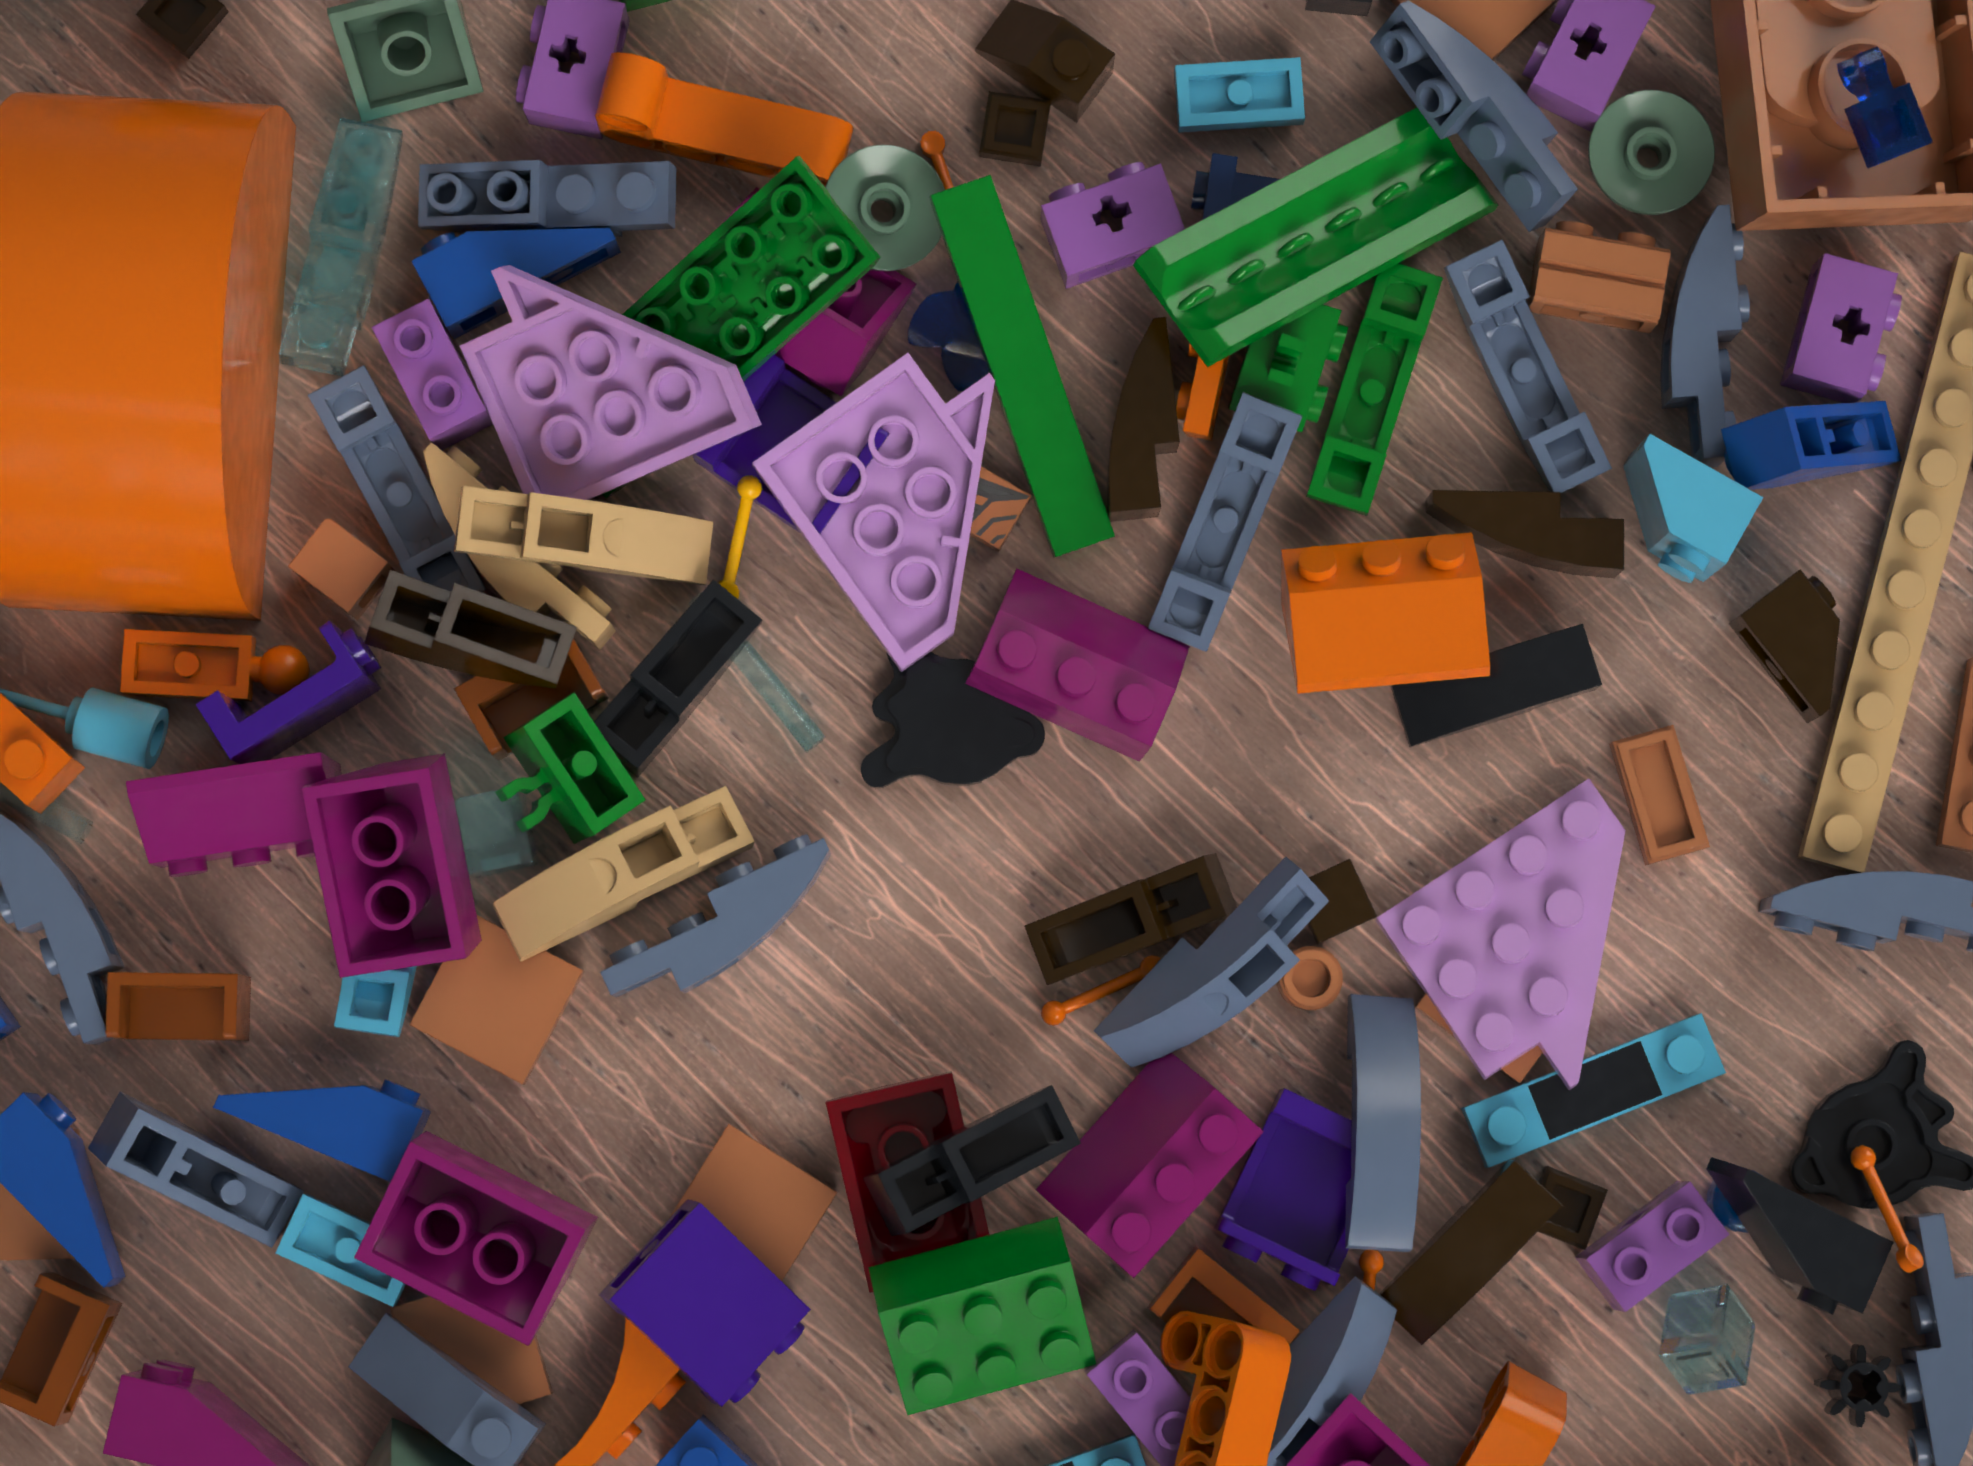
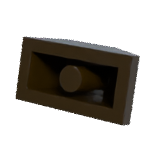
M1010 0L975 48L977 54L1043 100L1051 101V105L1076 123L1113 74L1115 60L1114 52L1064 17L1016 0Z
M1800 569L1736 617L1729 625L1806 723H1809L1830 710L1840 619L1832 610L1836 606V601L1828 588L1815 576L1807 578Z

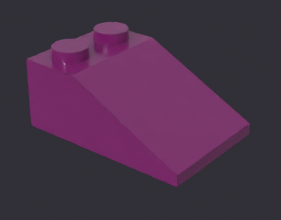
M157 1360L156 1364L144 1363L142 1370L121 1375L102 1454L155 1466H310L211 1382L194 1379L195 1367L167 1360Z

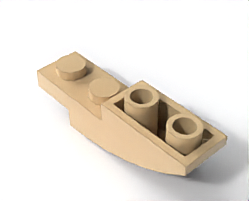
M431 442L423 451L429 476L442 511L456 535L461 487L470 486L488 489L476 479L483 469L456 446L453 445L445 453ZM501 485V487L498 489L500 491L511 492L503 485ZM467 553L481 574L506 602L545 616L552 610L567 624L576 626V631L599 650L616 632L613 625L605 618L612 609L586 586L582 585L574 593L556 577L563 570L560 565Z
M463 486L461 487L454 552L706 585L713 521L533 492L523 494Z
M724 786L673 810L670 805L606 836L514 888L494 901L492 906L521 962L635 909L638 901L752 849L755 841L728 788Z

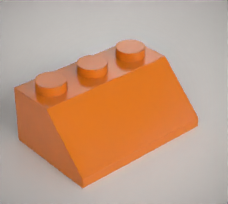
M1472 532L1281 549V606L1297 694L1490 676L1483 580Z

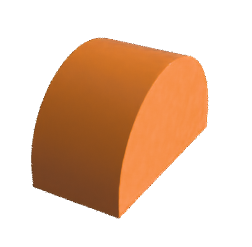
M38 92L13 93L0 105V603L6 607L261 621L296 125L283 107L266 104Z

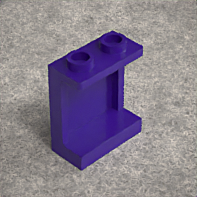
M774 354L744 381L762 425L693 455V458L697 464L736 490L737 484L742 477L747 475L757 477L762 484V491L756 499H753V502L800 533L753 468L752 462L836 404V402L787 370L785 361ZM880 428L875 435L874 442L877 451L890 434L883 428ZM868 442L857 457L864 464L865 468L873 459ZM854 463L833 491V495L847 496L860 478V471ZM830 500L826 501L812 522L819 534L827 526L841 503H835Z
M328 621L320 626L319 630L335 653L336 660L249 717L239 703L218 690L195 705L231 760L238 764L271 760L381 690V687L372 675L381 669V665L369 646L364 644L365 640L361 636L358 637L352 628L343 632L331 621Z
M1285 1088L1279 1089L1261 1129L1264 1132L1254 1142L1214 1229L1227 1235L1222 1247L1255 1263L1258 1262L1262 1252L1286 1263L1280 1275L1316 1292L1321 1280L1330 1285H1336L1341 1275L1338 1272L1349 1248H1345L1346 1184L1351 1179L1352 1120Z
M689 1199L682 1204L599 1294L606 1303L617 1313L624 1315L691 1379L710 1402L721 1407L729 1399L733 1403L740 1401L751 1391L761 1376L756 1369L773 1351L779 1355L799 1338L805 1328L800 1321L811 1310L700 1202Z

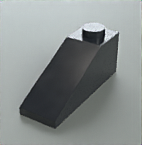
M1711 1157L1706 1170L1777 1277L1801 1288L1797 1300L1831 1315L1834 1314L1837 1305L1863 1314L1894 1242L1750 1169Z

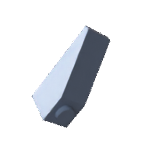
M121 1091L88 1147L106 1167L271 1248L274 1246L304 1192L296 1185Z
M385 1313L348 1366V1368L445 1446L474 1466H518L546 1425L545 1422L389 1313Z

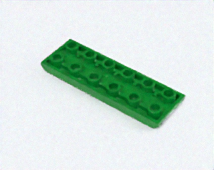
M1416 107L1152 246L1135 261L1133 266L1206 366L1209 367L1495 211L1499 204L1474 171L1459 157L1448 137L1440 140Z
M797 156L622 315L737 365L744 382L871 270L881 257L855 224L836 204L828 190L804 160ZM627 484L615 488L602 495L606 499L615 494L616 492H618Z

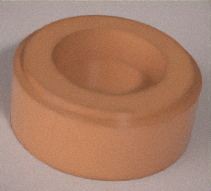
M1305 946L1292 950L1300 961L1277 982V988L1283 999L1291 1006L1301 1010H1317L1331 1004L1340 993L1343 983L1342 969L1338 960L1329 951L1317 946Z

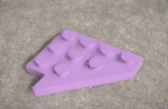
M511 265L498 267L491 272L513 322L460 345L523 494L533 492L590 500L762 425L737 365Z
M906 353L752 462L753 468L901 672L954 634L995 384L994 378L988 373L945 404L909 353ZM880 428H883L890 434L877 451L874 442L875 435ZM868 442L873 459L865 468L864 464L857 457ZM854 463L860 471V478L847 496L833 495V491ZM830 500L835 503H841L827 526L819 534L812 522L826 501Z
M1589 778L1376 919L1377 924L1424 993H1427L1454 1037L1484 1080L1538 1045L1568 1090H1571L1579 1083L1626 831Z

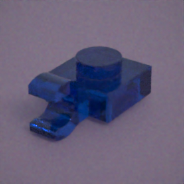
M1878 46L1837 64L1838 73L1843 85L1859 100V103L1844 110L1867 169L1933 143L1910 82L1893 88L1885 58Z

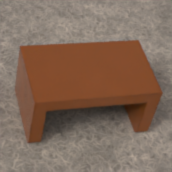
M573 638L556 688L517 684L475 676L454 688L489 752L498 761L513 753L503 737L568 695L575 692L586 710L609 698L575 638Z
M108 972L106 1037L124 1040L249 1041L251 977L227 973Z
M1197 1247L1193 1248L1147 1306L1148 1309L1166 1323L1178 1312L1190 1311L1236 1321L1283 1336L1289 1345L1300 1332L1297 1327Z
M54 1272L39 1274L34 1285L42 1291L0 1380V1403L55 1427L69 1422L123 1303Z

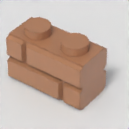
M1560 221L1556 223L1555 229L1545 227L1537 242L1533 274L1528 293L1530 297L1527 299L1531 312L1650 334L1657 326L1661 315L1665 291L1664 286L1671 255L1670 250L1655 247L1656 239L1641 233L1623 232L1618 234V240L1593 236L1594 228L1579 222Z

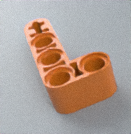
M614 52L610 55L595 114L600 132L617 142L773 178L795 157L800 156L824 187L835 168L847 157L854 129L849 122L828 114L668 78L666 68L659 62L625 52Z
M1190 1311L1178 1312L1170 1318L1164 1327L1160 1343L1161 1355L1169 1367L1194 1374L1196 1378L1174 1466H1266L1290 1369L1291 1352L1288 1342L1277 1333L1236 1321Z
M1508 1361L1494 1380L1482 1406L1481 1422L1455 1466H1543L1557 1442L1566 1421L1567 1393Z

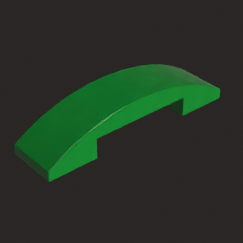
M1399 263L1376 276L1306 497L1361 515H1368L1387 456L1386 452L1443 277Z

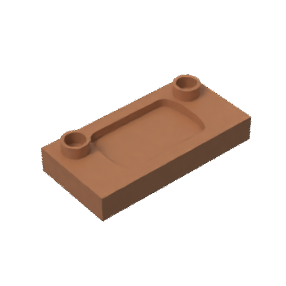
M1710 0L1736 231L1964 223L1973 220V0Z

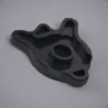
M886 652L894 672V678L874 699L872 709L877 719L893 725L895 734L892 739L879 746L863 759L861 774L865 783L875 789L884 788L901 779L913 776L926 777L945 785L969 786L979 784L983 780L997 774L1016 759L1035 755L1043 746L1045 731L1041 721L1029 712L965 684L975 661L948 659L929 652L901 672Z
M1910 1040L1896 1042L1890 1047L1882 1065L1871 1076L1862 1081L1841 1086L1826 1095L1815 1107L1807 1122L1801 1149L1789 1164L1790 1180L1799 1191L1806 1194L1822 1193L1849 1206L1863 1209H1878V1204L1862 1170L1854 1168L1850 1160L1851 1152L1861 1145L1870 1147L1875 1152L1876 1162L1874 1167L1892 1205L1906 1201L1917 1191L1930 1186H1942L1960 1191L1973 1189V1157L1944 1146L1938 1140V1131L1952 1121L1954 1108L1948 1100L1934 1093L1925 1085L1926 1055L1919 1044Z

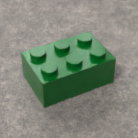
M1058 1216L868 1267L879 1318L907 1416L1097 1364Z

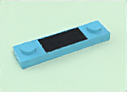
M1702 1013L1583 1059L1579 1083L1571 1090L1567 1089L1556 1071H1553L1465 1106L1461 1110L1485 1168H1490L1725 1074L1726 1071Z

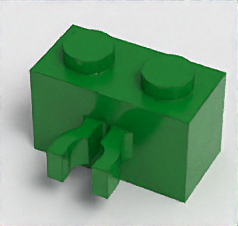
M1323 304L1249 344L1228 409L1236 411L1242 393L1246 392L1303 415L1297 429L1298 432L1302 433L1306 420L1317 424L1329 387L1318 384L1325 360L1337 363L1348 331V326L1338 323L1342 310Z
M575 692L554 703L503 737L529 777L515 779L495 791L500 801L508 800L517 792L528 794L535 789H538L542 795L532 802L530 813L515 822L522 833L541 822L550 808L572 842L576 844L594 836L646 800Z

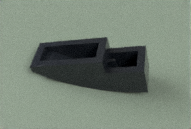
M714 579L630 674V681L594 721L622 765L637 778L689 718L762 624L763 620Z
M1579 624L1490 652V676L1391 686L1409 747L1595 691L1602 685L1584 625Z
M1050 1085L913 1151L863 1177L891 1236L907 1234L962 1204L970 1203L1081 1143L1053 1086Z

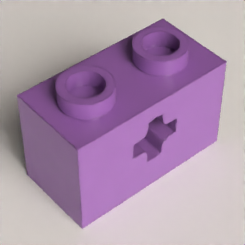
M548 0L547 6L537 5L530 31V42L537 43L533 66L523 65L516 90V102L523 103V111L529 124L603 139V134L600 132L595 114L610 55L614 52H623L630 22L625 3L612 0ZM571 52L579 53L582 64L574 63L570 69V74L563 73L559 62H568Z
M1559 0L1550 18V21L1560 25L1551 45L1541 41L1537 43L1522 75L1533 80L1526 93L1536 105L1591 132L1601 116L1656 6L1645 0ZM1582 39L1593 44L1586 60L1575 56L1577 47Z
M1143 162L1122 166L1108 174L1109 182L1089 189L1085 188L1084 183L1065 186L1048 196L1050 203L1041 205L1040 220L1066 289L1133 266L1135 261L1152 246L1185 229L1161 163L1146 169ZM1103 210H1110L1114 218L1123 217L1120 231L1112 232L1108 224L1098 225Z
M1824 253L1811 267L1780 385L1842 403H1855L1866 395L1867 390L1875 391L1880 383L1886 362V355L1877 353L1883 330L1890 332L1893 329L1902 301V295L1893 293L1898 273ZM1841 319L1849 321L1848 333L1855 336L1849 343L1841 342L1842 330L1834 327Z
M429 298L371 327L429 440L437 447L444 450L493 425L482 397Z
M1676 1181L1586 1248V1250L1575 1256V1258L1614 1310L1626 1312L1730 1234L1690 1181Z
M1133 1329L1098 1358L1096 1365L1089 1366L1084 1371L1161 1466H1174L1191 1398Z

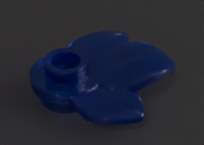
M957 281L952 291H943L929 295L919 305L911 319L908 328V343L922 348H941V359L945 374L953 387L958 392H963L987 375L989 370L959 283Z

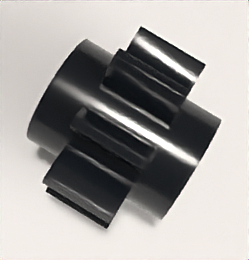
M1859 1344L1852 1345L1850 1359L1843 1360L1841 1357L1830 1353L1825 1355L1827 1363L1832 1368L1828 1373L1827 1379L1820 1378L1814 1380V1385L1828 1390L1832 1398L1824 1408L1827 1414L1836 1415L1845 1407L1849 1408L1850 1424L1856 1427L1863 1426L1865 1412L1873 1411L1875 1414L1886 1418L1890 1416L1888 1408L1883 1403L1888 1396V1392L1895 1393L1900 1391L1901 1385L1888 1381L1883 1372L1890 1365L1891 1359L1889 1357L1881 1355L1874 1358L1871 1363H1867L1865 1347ZM1851 1372L1868 1375L1862 1383L1863 1388L1868 1392L1864 1398L1852 1395L1847 1396L1853 1387L1847 1378Z

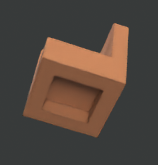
M330 518L325 519L288 565L299 577L357 621L384 588L390 570L396 572L386 560Z

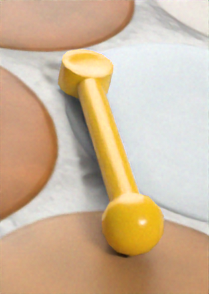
M752 475L742 477L737 484V491L741 499L723 580L718 582L737 599L739 598V589L735 581L753 499H756L762 491L760 480Z

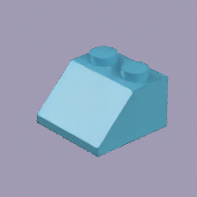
M1649 434L1638 445L1623 465L1648 552L1661 558L1658 566L1663 571L1687 583H1691L1694 577L1704 582L1727 564L1763 499L1759 494L1652 434Z

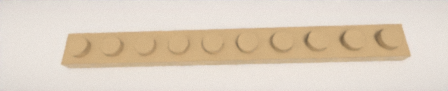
M1959 252L1953 259L1906 439L1902 461L1900 462L1797 857L1853 874L1865 872L1973 456V255Z

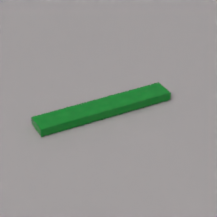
M991 175L930 195L929 199L989 373L995 380L994 388L1053 558L1115 537Z

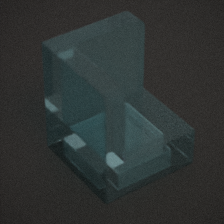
M497 790L460 797L456 800L455 806L469 875L475 878H482L539 865L532 828L522 833L515 823L529 814L524 793L517 792L504 802H501L495 791Z
M1728 1284L1672 1294L1668 1299L1659 1357L1687 1395L1744 1386L1747 1384L1755 1333L1754 1320Z

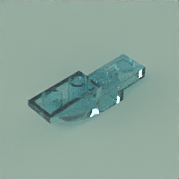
M340 117L308 229L311 242L279 351L281 364L341 377L344 376L356 330L362 331L376 277L398 171L403 139L402 130Z

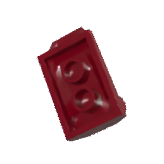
M952 1071L868 1089L825 1102L869 1293L873 1292L868 1267L990 1235L980 1197L946 1212L907 1234L891 1236L863 1177L964 1126Z

